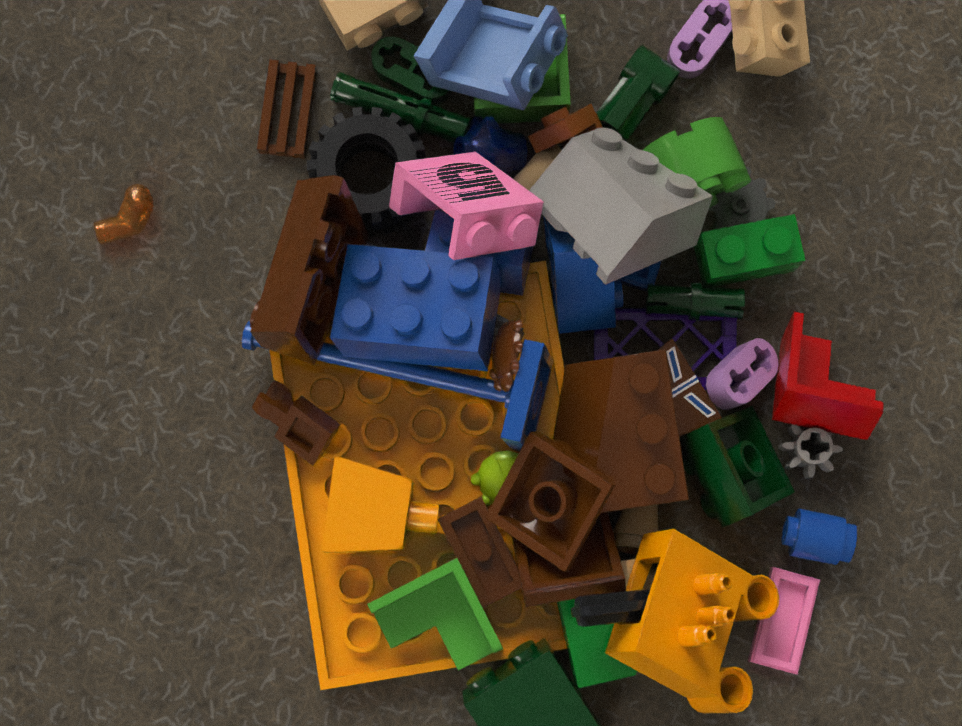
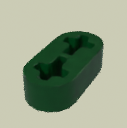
M395 36L385 37L375 44L371 53L374 72L381 80L420 101L423 98L433 100L434 104H440L452 94L450 90L435 86L431 91L425 89V80L416 74L417 71L423 74L414 58V54L419 47ZM395 50L400 51L401 62L409 66V69L407 70L397 64L392 65L390 69H386L382 55L391 56Z

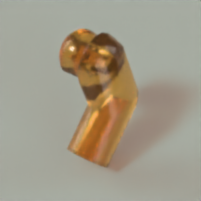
M141 184L129 186L124 193L125 197L117 216L94 222V230L100 244L134 236L144 230L154 208L153 197L146 186Z

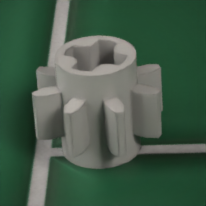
M793 424L787 427L788 433L793 438L790 442L778 445V449L788 451L791 459L785 466L787 470L796 466L804 468L803 475L805 479H810L815 474L816 465L826 473L834 469L833 464L828 459L831 455L843 451V447L833 445L832 438L830 437L833 433L826 432L820 428L805 427V431H802L799 426ZM810 437L812 445L819 446L820 453L811 456V459L808 451L801 450V443L809 440Z

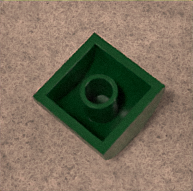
M753 405L708 423L679 439L683 447L681 453L684 470L692 476L697 475L704 490L700 498L702 508L708 517L718 519L722 528L749 517L795 493Z

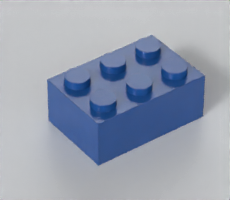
M348 244L330 339L344 357L488 371L503 278L494 257L476 256L453 260L448 256V253Z

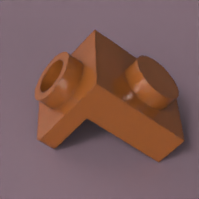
M592 104L571 113L564 106L542 117L541 121L544 127L529 135L528 138L535 152L538 153L558 143H561L564 148L572 137L602 128V124Z

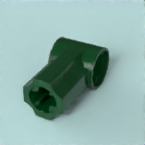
M642 44L622 70L618 78L620 80L596 112L602 127L615 130L622 136L624 141H627L653 104L657 106L662 101L681 71Z

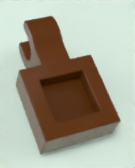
M275 380L271 383L266 394L263 392L258 394L252 406V409L259 416L270 420L279 427L274 437L312 466L323 456L341 425L302 395L293 402L290 390L284 384Z

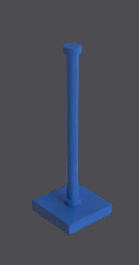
M248 321L242 335L243 349L254 351L257 347L263 348L251 334L250 321ZM524 339L519 360V370L515 379H513L509 392H504L503 390H495V380L433 366L344 357L335 344L324 342L317 361L505 403L507 413L500 438L512 450L519 452L529 433L537 431L553 365V359L544 343Z

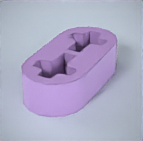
M703 0L673 39L667 54V62L681 71L680 77L694 78L699 76L731 35L732 22L729 1ZM717 10L724 14L722 19L724 25L718 23L709 34L703 31L709 18L706 13L713 15ZM695 40L701 43L696 54V59L700 61L699 63L695 60H690L688 64L680 61L682 52L679 48L687 51Z
M755 338L735 347L707 376L706 388L711 401L722 410H730L751 401L775 377L778 371L779 363L774 348L769 342L760 338ZM753 361H755V364H754L753 367L751 368V367H750V364H751ZM733 378L736 383L730 388Z

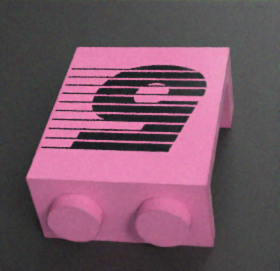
M477 152L396 162L389 207L398 215L438 209L446 212L454 219L448 256L453 260L535 246L544 201Z

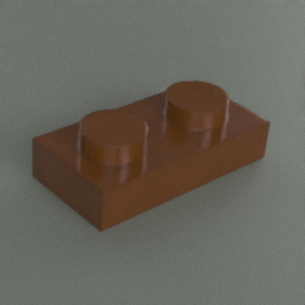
M479 497L437 520L482 608L522 587L518 567L497 526L485 518L489 510L482 497Z

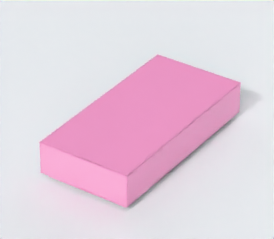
M770 567L768 577L775 583L778 589L779 604L774 615L757 621L748 662L798 675L820 579Z

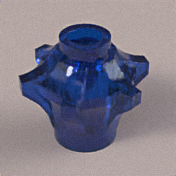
M474 116L471 119L469 131L464 136L456 138L454 155L477 152L504 173H510L512 171H520L525 166L527 142L522 133H513L510 130L503 129L493 117L485 116L483 119L482 117Z

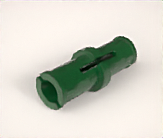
M691 282L690 287L647 284L646 314L688 315L689 320L699 321L700 316L743 318L744 310L741 307L745 305L744 288H706L701 286V282Z

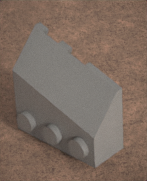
M603 127L572 137L529 190L544 201L541 214L556 230L568 232L575 239L573 245L575 252L582 259L591 257L599 266L596 275L605 285L696 246L713 195L698 187L696 181L691 177L673 172L659 163V159L654 154L635 148L624 141L622 136L615 130Z

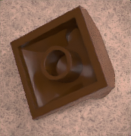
M533 431L529 433L485 518L562 571L568 572L616 484L577 457L575 451L568 443L558 439H550L539 431Z

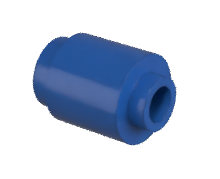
M798 508L794 517L787 516L784 521L781 543L788 546L789 556L832 565H837L839 561L849 563L856 547L857 526L846 523L845 517Z

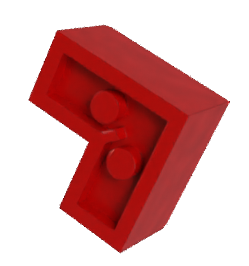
M794 311L780 343L772 420L807 428H820L826 432L868 440L883 414L884 403L875 400L876 390L828 380L832 341L802 335L804 313Z

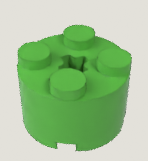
M710 117L690 123L693 131L677 136L674 130L658 138L643 149V151L654 154L659 159V163L668 169L691 177L696 181L698 187L713 195L709 208L719 202L716 197L717 194L723 191L726 193L736 191L751 182L745 163L722 117Z

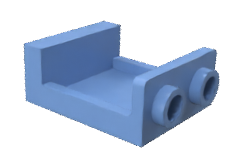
M448 0L414 54V58L431 86L525 110L533 94L540 90L544 76L553 60L563 51L568 34L558 10L554 6L546 5L539 17L483 5L481 0Z

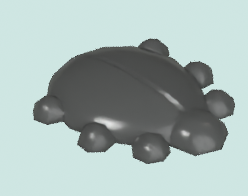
M746 167L749 176H751V169L749 167ZM760 177L756 180L751 179L748 185L729 193L723 191L717 194L716 197L719 202L708 209L715 211V216L718 218L714 223L715 229L765 220L768 211L773 209L776 204L773 198L766 197V193L763 190L767 185L765 179Z

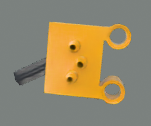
M669 529L643 534L626 591L579 596L575 599L574 607L571 608L572 617L576 618L577 624L581 627L614 624L605 654L686 697L691 707L697 712L704 714L738 713L744 711L749 706L752 700L753 687L750 677L742 668L735 666L721 667L733 622L770 618L778 608L779 594L775 583L768 576L762 574L751 575L681 532Z

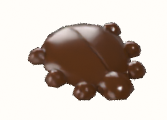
M521 320L506 322L501 326L494 338L490 354L493 368L490 369L489 376L495 380L494 388L497 391L509 392L513 384V374H517L519 370L517 358L523 347L519 333L522 328Z

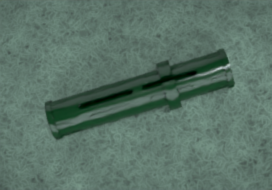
M342 72L337 74L330 93L331 101L355 108L362 107L364 112L370 114L372 107L382 108L385 117L389 118L392 112L401 116L402 124L404 126L410 124L418 135L422 136L424 133L435 135L460 146H463L471 126V117L433 105V100L423 98L420 101L378 85L361 81Z

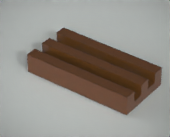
M269 59L257 143L259 154L305 159L317 74L315 64L299 66L297 62L288 61V64L279 63V60ZM279 75H286L277 143L275 145L270 144L278 80ZM296 77H305L295 147L287 146Z

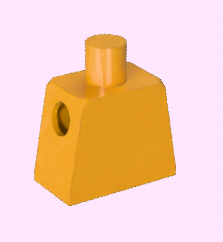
M335 457L321 551L325 553L404 551L407 530L436 534L440 505L411 501L414 482L409 478L342 457Z

